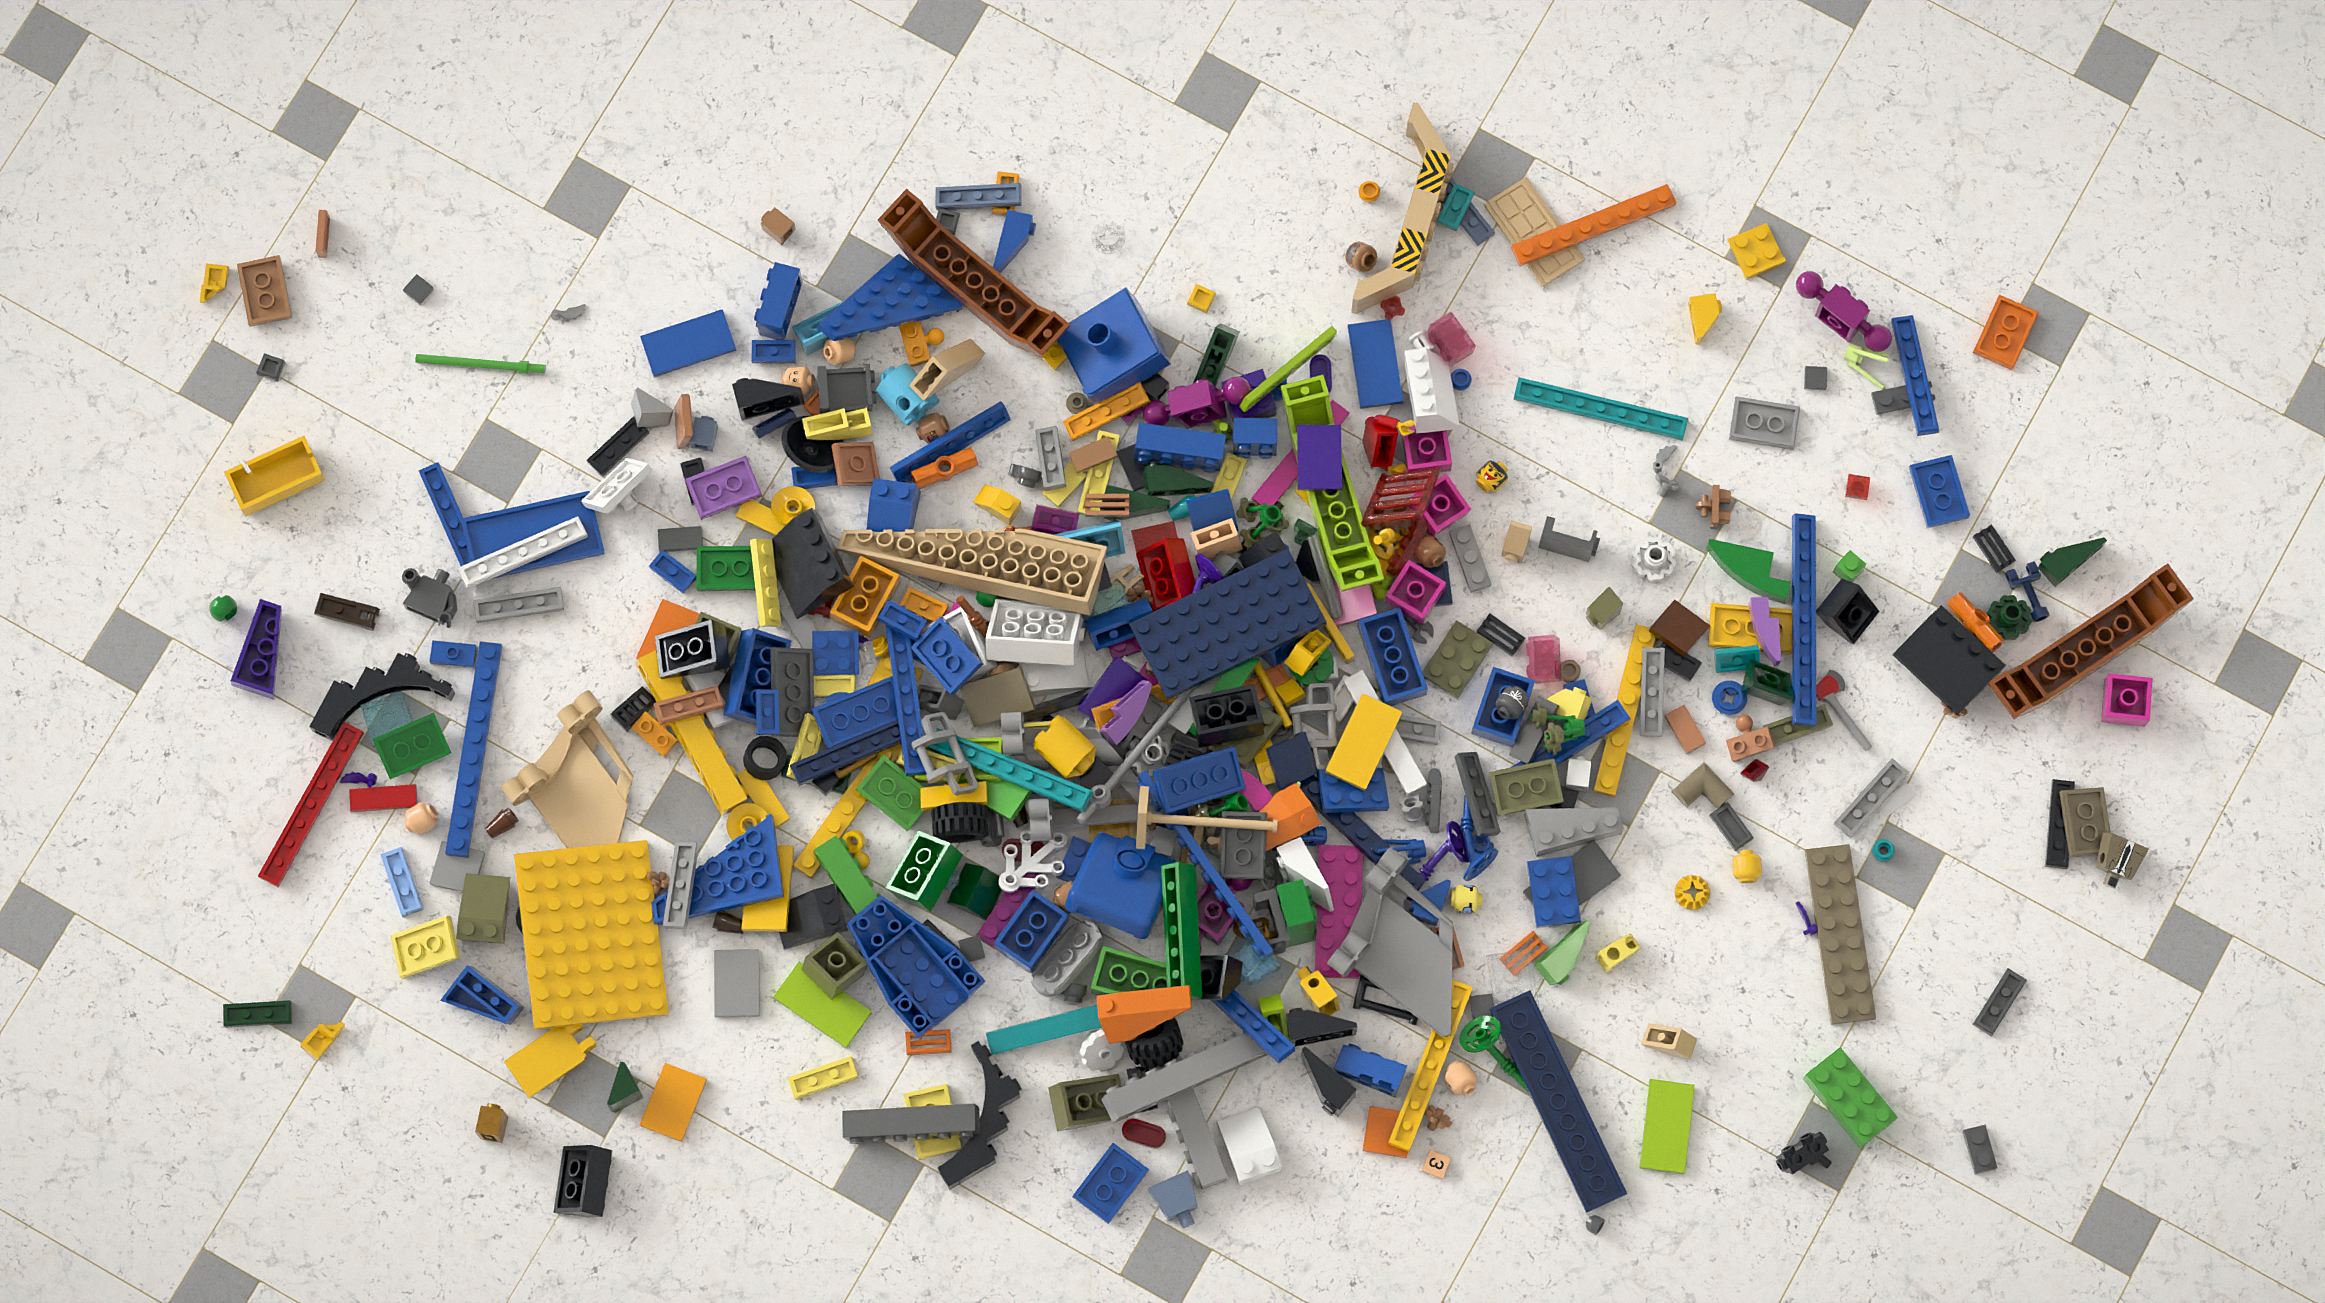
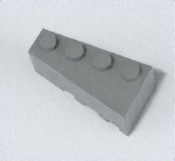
M1618 808L1526 809L1524 813L1536 857L1587 844L1593 840L1598 841L1621 835L1624 829Z

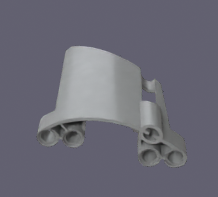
M1390 847L1383 854L1378 864L1366 876L1365 881L1370 885L1346 939L1340 948L1334 952L1327 964L1343 977H1346L1354 968L1443 1038L1451 1036L1453 921L1400 875L1408 860ZM1407 897L1412 898L1439 919V936L1405 911L1403 903Z

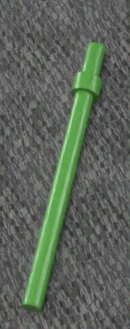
M416 354L415 358L416 363L518 371L520 374L546 372V365L530 364L529 361L521 360L519 362L425 354Z

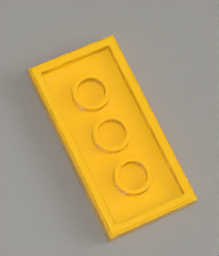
M1710 604L1708 647L1726 649L1758 645L1760 651H1763L1753 629L1749 606ZM1769 607L1770 618H1779L1781 653L1792 654V609Z
M1362 693L1325 773L1365 791L1402 715V711Z
M778 845L784 897L744 906L743 931L787 932L794 859L793 845Z

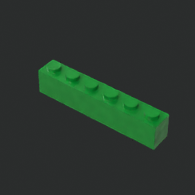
M1181 862L1162 865L1167 988L1189 985L1191 1000L1202 998L1195 865Z

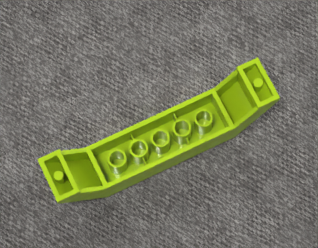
M1324 375L1281 385L1288 429L1296 460L1297 425H1335ZM1341 448L1342 490L1306 491L1327 564L1342 592L1384 581V576L1379 560L1370 545Z

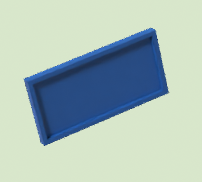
M590 491L461 518L470 562L577 516L588 535L587 538L495 578L603 555L604 548L595 511L586 508L581 502Z

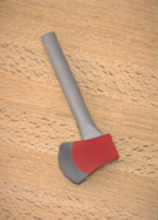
M1829 670L1826 676L1816 685V697L1819 701L1824 700L1833 708L1864 751H1867L1872 745L1835 696V693L1845 690V681L1838 672Z

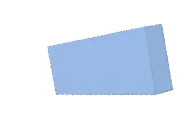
M399 847L380 854L401 916L404 917L424 910L403 848Z

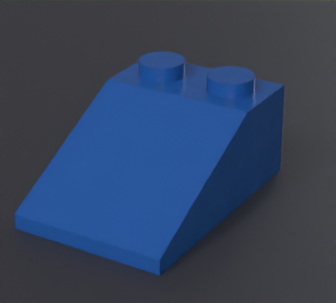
M874 478L869 498L866 530L883 532V530L892 529L893 532H905V529H913L921 494L917 485Z

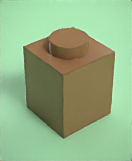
M775 207L771 212L767 211L761 218L762 230L781 245L796 230L795 223Z

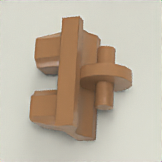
M1713 485V489H1711V502H1708V495H1702V501L1695 503V508L1701 510V517H1708V511H1710V528L1716 529L1718 525L1730 523V510H1719V504H1730L1731 491L1720 489V485Z

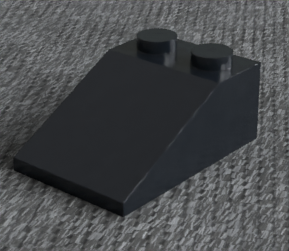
M741 378L732 384L742 421L805 404L801 387L754 378Z
M711 619L655 636L659 677L661 679L711 673L730 667L726 628L724 624Z
M835 884L817 888L790 899L787 932H779L784 950L832 936L837 932L848 931Z
M1294 1008L1289 1010V1013L1285 1016L1288 1038L1295 1047L1354 1036L1357 1032L1356 1022L1312 1010Z
M1304 1046L1301 1052V1059L1319 1100L1323 1104L1322 1109L1331 1116L1335 1114L1339 1117L1355 1098L1357 1089Z

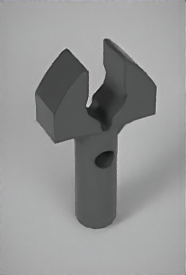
M1403 614L1404 620L1414 629L1412 638L1417 643L1427 644V640L1421 636L1420 630L1428 632L1433 638V625L1429 621L1421 625Z

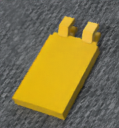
M583 1024L553 1028L504 1061V1064L529 1099L583 1064L585 1057H587L586 1053L597 1047L592 1036L580 1044L573 1037L584 1029Z

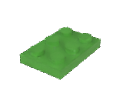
M882 755L855 790L906 831H909L923 813L921 809L920 788L924 787L911 776H905V772L884 755Z

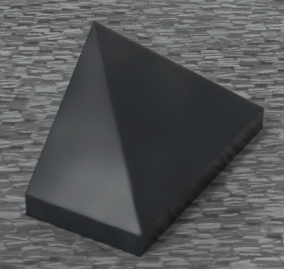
M1305 540L1301 545L1295 563L1302 576L1313 583H1321L1309 542Z

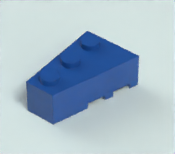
M469 965L464 968L440 1000L512 1025L525 1008L480 971Z
M1349 1043L1348 1046L1343 1044L1333 1070L1342 1077L1396 1097L1407 1065L1383 1058L1374 1052L1362 1051L1359 1046Z

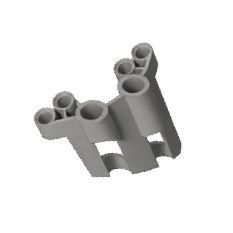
M1023 712L1001 713L1003 755L1008 754L1009 757L1080 786V776L1066 779L1034 749V739L1042 730L1047 732L1048 728H1024ZM1077 728L1096 746L1095 755L1115 773L1124 762L1119 754L1095 728ZM1129 769L1113 788H1124L1137 804L1096 808L1084 824L1079 823L1076 819L1081 811L1033 792L1025 803L1030 819L1031 841L1054 840L1053 828L1137 822L1140 789L1137 785L1139 782L1138 778ZM1149 796L1148 811H1152V814H1162L1160 811L1156 812L1150 804L1152 799Z

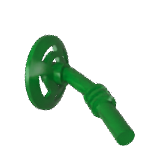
M1480 1016L1471 1020L1460 1033L1459 1042L1462 1048L1471 1053L1487 1050L1501 1065L1500 1068H1504V1072H1508L1507 1075L1512 1076L1528 1092L1517 1067L1513 1066L1514 1062L1510 1063L1511 1059H1506L1494 1045L1501 1034L1500 1022L1493 1016ZM1487 1023L1493 1024L1496 1027V1029L1493 1030V1028L1491 1026H1488ZM1479 1026V1029L1474 1032L1473 1036H1468L1475 1027ZM1470 1043L1474 1048L1469 1047L1467 1044Z

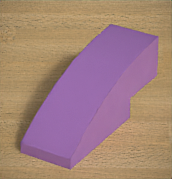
M1751 597L1748 603L1749 612L1758 642L1774 666H1779L1781 662L1779 618H1770L1768 597Z
M1142 680L1110 708L1115 716L1099 729L1109 743L1117 745L1137 722L1149 698L1152 688L1150 681Z

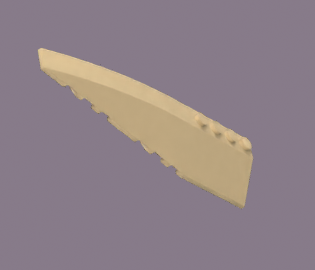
M892 529L883 530V532L843 530L837 551L858 558L863 556L877 564L942 583L1091 615L1099 589L1107 546L1027 529H1015V531H1005V529H995V531H982V529H973V531H962V529H925V532H915V529H905V532H893Z

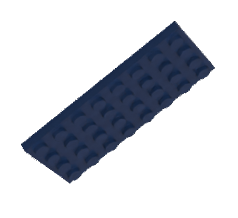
M1289 549L1283 550L1129 623L1167 700L1327 625Z

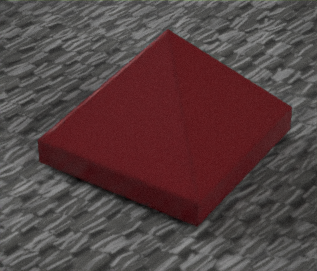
M1755 759L1740 774L1753 782L1762 781L1769 766Z

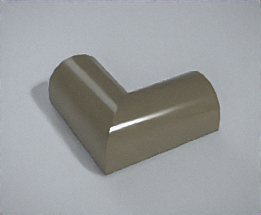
M1705 762L1672 790V793L1686 808L1702 794L1717 809L1734 795L1733 791Z

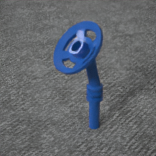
M1466 795L1464 796V811L1461 818L1460 831L1463 832L1466 853L1470 862L1463 879L1470 881L1481 874L1495 860L1499 851L1494 848L1481 854L1475 852L1472 837L1474 822Z

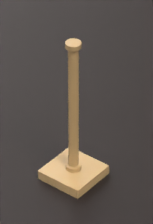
M1140 786L1136 849H1145L1147 825H1151V823L1272 830V833H1277L1278 820L1275 819L1271 822L1152 814V811H1148L1149 786Z

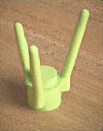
M1850 343L1844 359L1849 361L1847 366L1854 368L1884 390L1885 386L1856 363L1861 364L1864 356L1888 363L1889 359L1885 358L1888 357V353L1873 352L1868 348Z

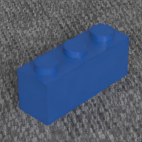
M1144 598L1084 622L1090 640L1096 651L1135 637L1129 623L1153 611L1147 599Z

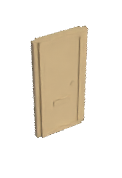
M1527 177L1484 204L1512 245L1561 226ZM1576 245L1526 265L1541 287H1544L1581 264V262L1585 261V258Z

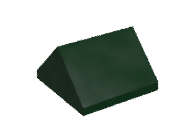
M1751 659L1749 660L1741 692L1780 706L1793 700L1794 694L1790 673Z
M965 863L947 903L986 921L1002 891L999 886V876L986 867Z
M621 1061L607 1102L609 1109L614 1113L644 1098L625 1062Z

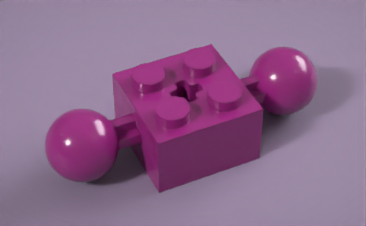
M1806 271L1797 278L1796 290L1799 295L1806 299L1816 298L1820 301L1815 317L1847 342H1850L1859 331L1864 335L1866 347L1873 352H1882L1890 346L1892 341L1890 330L1884 325H1871L1866 319L1870 310L1867 304L1860 299L1856 300L1851 296V292L1847 288L1835 284L1830 291H1827L1823 288L1824 283L1821 276L1813 271Z
M1242 377L1230 378L1221 389H1217L1211 382L1203 379L1195 381L1192 385L1177 386L1174 390L1167 392L1169 404L1158 400L1149 402L1143 410V419L1146 424L1165 426L1169 422L1170 417H1173L1186 429L1227 417L1224 401L1227 400L1236 405L1241 404L1245 396L1251 392V386Z
M1225 879V882L1235 895L1236 892L1247 890L1251 886L1253 879ZM1205 883L1197 894L1200 954L1202 951L1200 942L1204 936L1219 946L1237 921V919L1233 921L1227 913L1226 909H1228V906L1225 902H1220L1213 892L1216 889L1211 883ZM1216 909L1217 916H1210L1209 910L1214 911Z

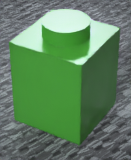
M1849 550L1836 564L1833 573L1840 579L1854 582L1864 571L1866 563Z

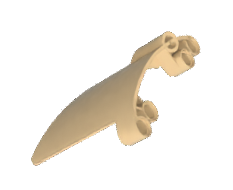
M590 690L580 694L573 704L567 705L558 712L557 717L564 727L535 764L530 763L525 766L516 777L509 779L501 786V790L513 806H517L530 799L566 848L619 842L629 803L628 792L634 777L596 720L603 707ZM598 742L603 745L621 769L617 784L594 755Z

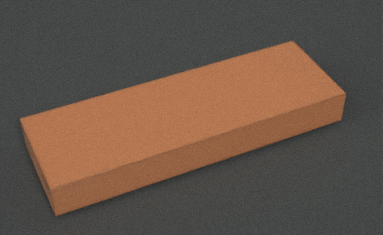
M718 686L653 704L660 726L724 708Z

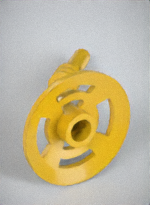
M1401 527L1400 530L1404 536H1400L1397 530H1392L1391 528L1380 529L1378 534L1375 533L1376 529L1370 528L1368 538L1375 555L1387 561H1395L1402 558L1410 547V537L1407 530ZM1398 541V545L1393 547L1394 543ZM1376 544H1382L1387 548L1386 553L1380 550ZM1402 544H1404V547L1400 552L1394 553L1395 550H1397L1398 548H1400Z

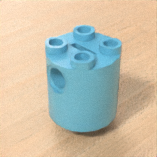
M907 363L900 365L896 369L894 366L887 368L880 376L882 381L878 385L876 393L901 422L909 426L914 421L918 424L919 419L926 416L925 413L929 409L934 408L940 400L934 394L923 401L909 385L918 374Z

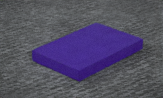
M1297 425L1298 491L1342 490L1341 425Z
M1115 656L1077 710L1095 723L1091 709L1120 699L1142 680H1149L1121 658Z

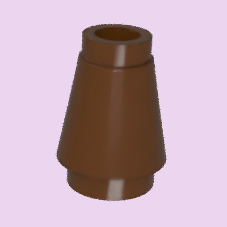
M508 807L505 810L502 809L485 827V830L491 838H494L516 827L515 824L519 820Z

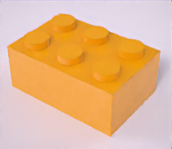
M860 556L850 574L854 587L838 596L830 611V616L832 620L852 630H858V633L871 638L879 623L877 620L888 600L891 601L901 580L899 574Z

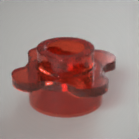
M1393 296L1381 301L1380 307L1384 309L1386 319L1392 320L1397 315H1404L1405 308L1401 305L1400 297Z

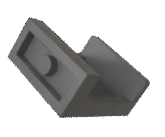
M865 364V367L826 369V366H817L820 414L845 409V413L867 408V411H872L873 404H877L876 391L871 389V383H875L874 370H870V364Z
M1547 516L1538 548L1589 562L1590 556L1595 557L1600 538L1596 537L1597 530H1593L1591 540L1587 541L1552 531L1555 518Z
M1275 888L1253 894L1255 911L1268 908L1277 935V938L1267 941L1273 949V955L1286 952V948H1289L1290 938Z

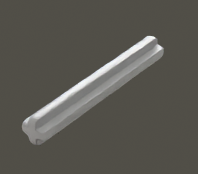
M1313 535L1308 538L1310 549L1331 618L1338 619L1343 616L1320 537Z

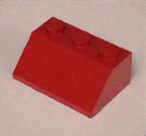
M1164 538L1136 553L1141 574L1144 576L1145 590H1149L1151 597H1153V604L1150 605L1153 612L1192 594L1195 579L1184 538Z

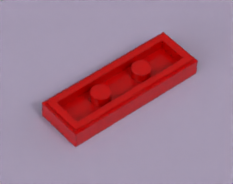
M416 784L349 789L350 811L362 812L412 808L417 804Z

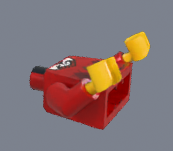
M1386 415L1371 416L1365 420L1362 443L1371 467H1379L1386 472L1389 470L1393 479H1400L1405 476L1403 472L1407 470V467L1402 463L1393 466L1392 463L1399 434L1398 429L1404 436L1414 433L1415 431L1409 429V427L1415 425L1413 420L1400 423L1399 419Z

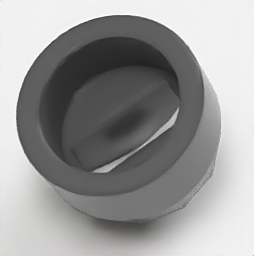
M1592 1215L1589 1217L1591 1223L1586 1221V1228L1594 1235H1597L1602 1229L1605 1219Z

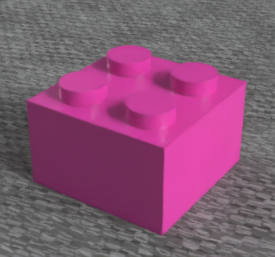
M1415 426L1409 427V429L1415 431L1414 433L1406 436L1401 434L1408 477L1451 471L1452 459L1447 430L1416 433Z
M1447 474L1411 496L1407 501L1409 508L1428 535L1436 536L1465 517L1471 510Z
M1408 560L1387 592L1385 603L1395 609L1400 607L1403 614L1422 625L1443 594L1446 582Z
M2108 673L2104 679L2101 722L2145 727L2150 721L2153 678Z

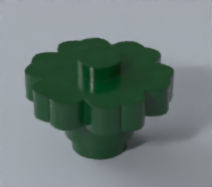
M2003 595L1999 602L1993 601L1987 611V615L1990 618L1989 624L1998 634H2001L2004 640L2017 639L2019 634H2025L2032 623L2029 617L2030 607L2027 606L2024 600L2017 601L2014 595Z

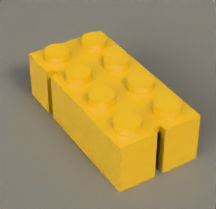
M305 436L246 461L251 470L249 473H247L243 464L224 471L245 517L326 481Z

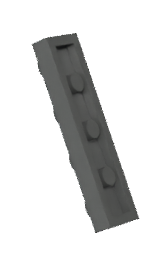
M1477 752L1458 753L1454 758L1477 836H1497L1501 831Z

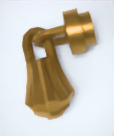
M1261 917L1252 920L1255 925L1257 922L1262 921V926L1257 928L1259 931L1263 930L1264 933L1262 935L1266 941L1277 938L1275 931H1268L1270 923L1267 918ZM1236 921L1233 926L1234 934L1245 938L1239 929L1241 927L1240 923Z

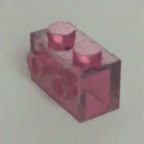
M1452 312L1430 324L1427 331L1428 338L1432 344L1438 346L1441 357L1444 361L1449 362L1451 366L1474 352L1476 345Z
M1555 635L1528 637V643H1526L1525 647L1526 654L1529 656V665L1526 667L1527 677L1535 680V683L1560 682V638Z

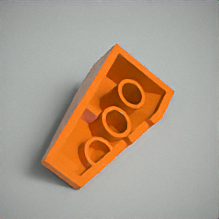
M1296 783L1277 792L1269 803L1258 811L1267 812V821L1273 822V819L1278 820L1277 833L1267 830L1266 851L1321 825L1313 805Z
M1189 985L1096 996L1098 1018L1109 1044L1132 1041L1138 1035L1156 1028L1157 1025L1166 1020H1171L1192 1009Z

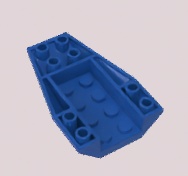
M882 895L847 922L888 1005L917 1038L933 1030L964 1004L986 982L955 946Z

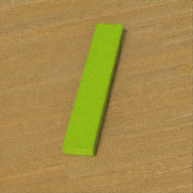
M1333 326L1328 328L1245 396L1239 407L1244 412L1248 411L1332 342L1337 334V330Z

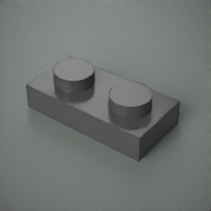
M1986 1125L1963 1130L1974 1174L1996 1170L1998 1167Z

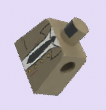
M2103 833L2096 865L2098 869L2107 872L2103 884L2116 889L2119 878L2131 880L2149 848L2113 833Z

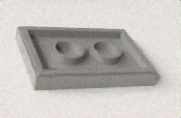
M1736 396L1729 440L1794 450L1800 407Z
M759 949L714 950L715 1018L760 1016Z

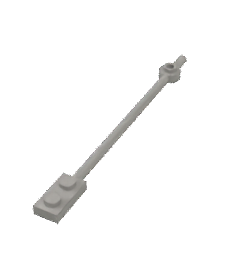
M1197 686L1180 694L1105 785H1096L1091 789L1094 794L1084 813L1081 812L1076 818L1079 823L1084 824L1096 808H1105L1111 803L1112 795L1110 791Z

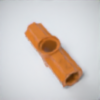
M970 447L950 456H941L936 462L911 471V476L914 484L920 490L939 481H948L954 475L978 466V461ZM942 465H946L950 468V470L948 472H942L940 471L939 467Z
M1962 592L1957 593L1947 602V607L1960 620L1962 625L1992 653L2002 646L2004 639L1989 624L1990 619L1988 615L1981 609L1975 608Z

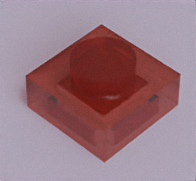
M1849 474L1845 497L1867 500L1870 477Z

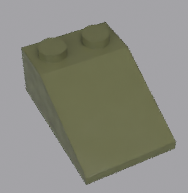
M466 873L458 915L456 939L504 944L511 877Z
M1119 1074L1059 1082L1048 1087L1057 1131L1111 1122L1112 1120L1101 1099L1107 1094V1089L1118 1085L1119 1088L1122 1087Z

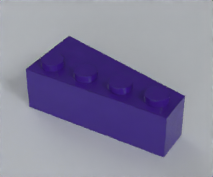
M263 599L259 600L230 680L231 685L273 700L282 618L281 605Z

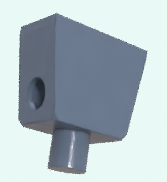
M1188 1170L1149 1187L1150 1195L1168 1221L1178 1217L1182 1228H1187L1195 1223L1190 1212L1197 1209L1198 1205Z

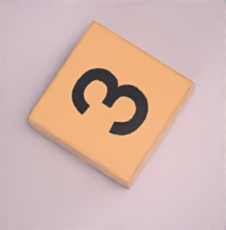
M1430 1150L1422 1172L1443 1180L1451 1157Z

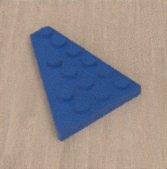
M899 253L818 324L817 329L835 342L843 340L845 337H855L858 333L867 331L872 333L885 330L888 327L900 326L904 322L927 320L934 316H943L944 313L955 310L959 312L963 304Z
M772 814L766 815V819L755 827H750L744 835L737 837L725 846V850L715 857L712 856L704 865L695 869L688 919L784 897L775 823ZM668 890L664 895L651 902L655 925H663Z

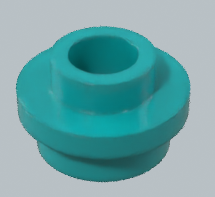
M1881 839L1873 845L1872 853L1877 860L1886 862L1894 856L1895 848L1890 841ZM1885 848L1887 854H1881L1879 849Z

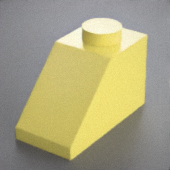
M1574 687L1573 691L1564 689L1547 698V700L1559 705L1556 714L1562 716L1575 715V719L1582 718L1585 721L1592 698L1586 696L1587 691Z

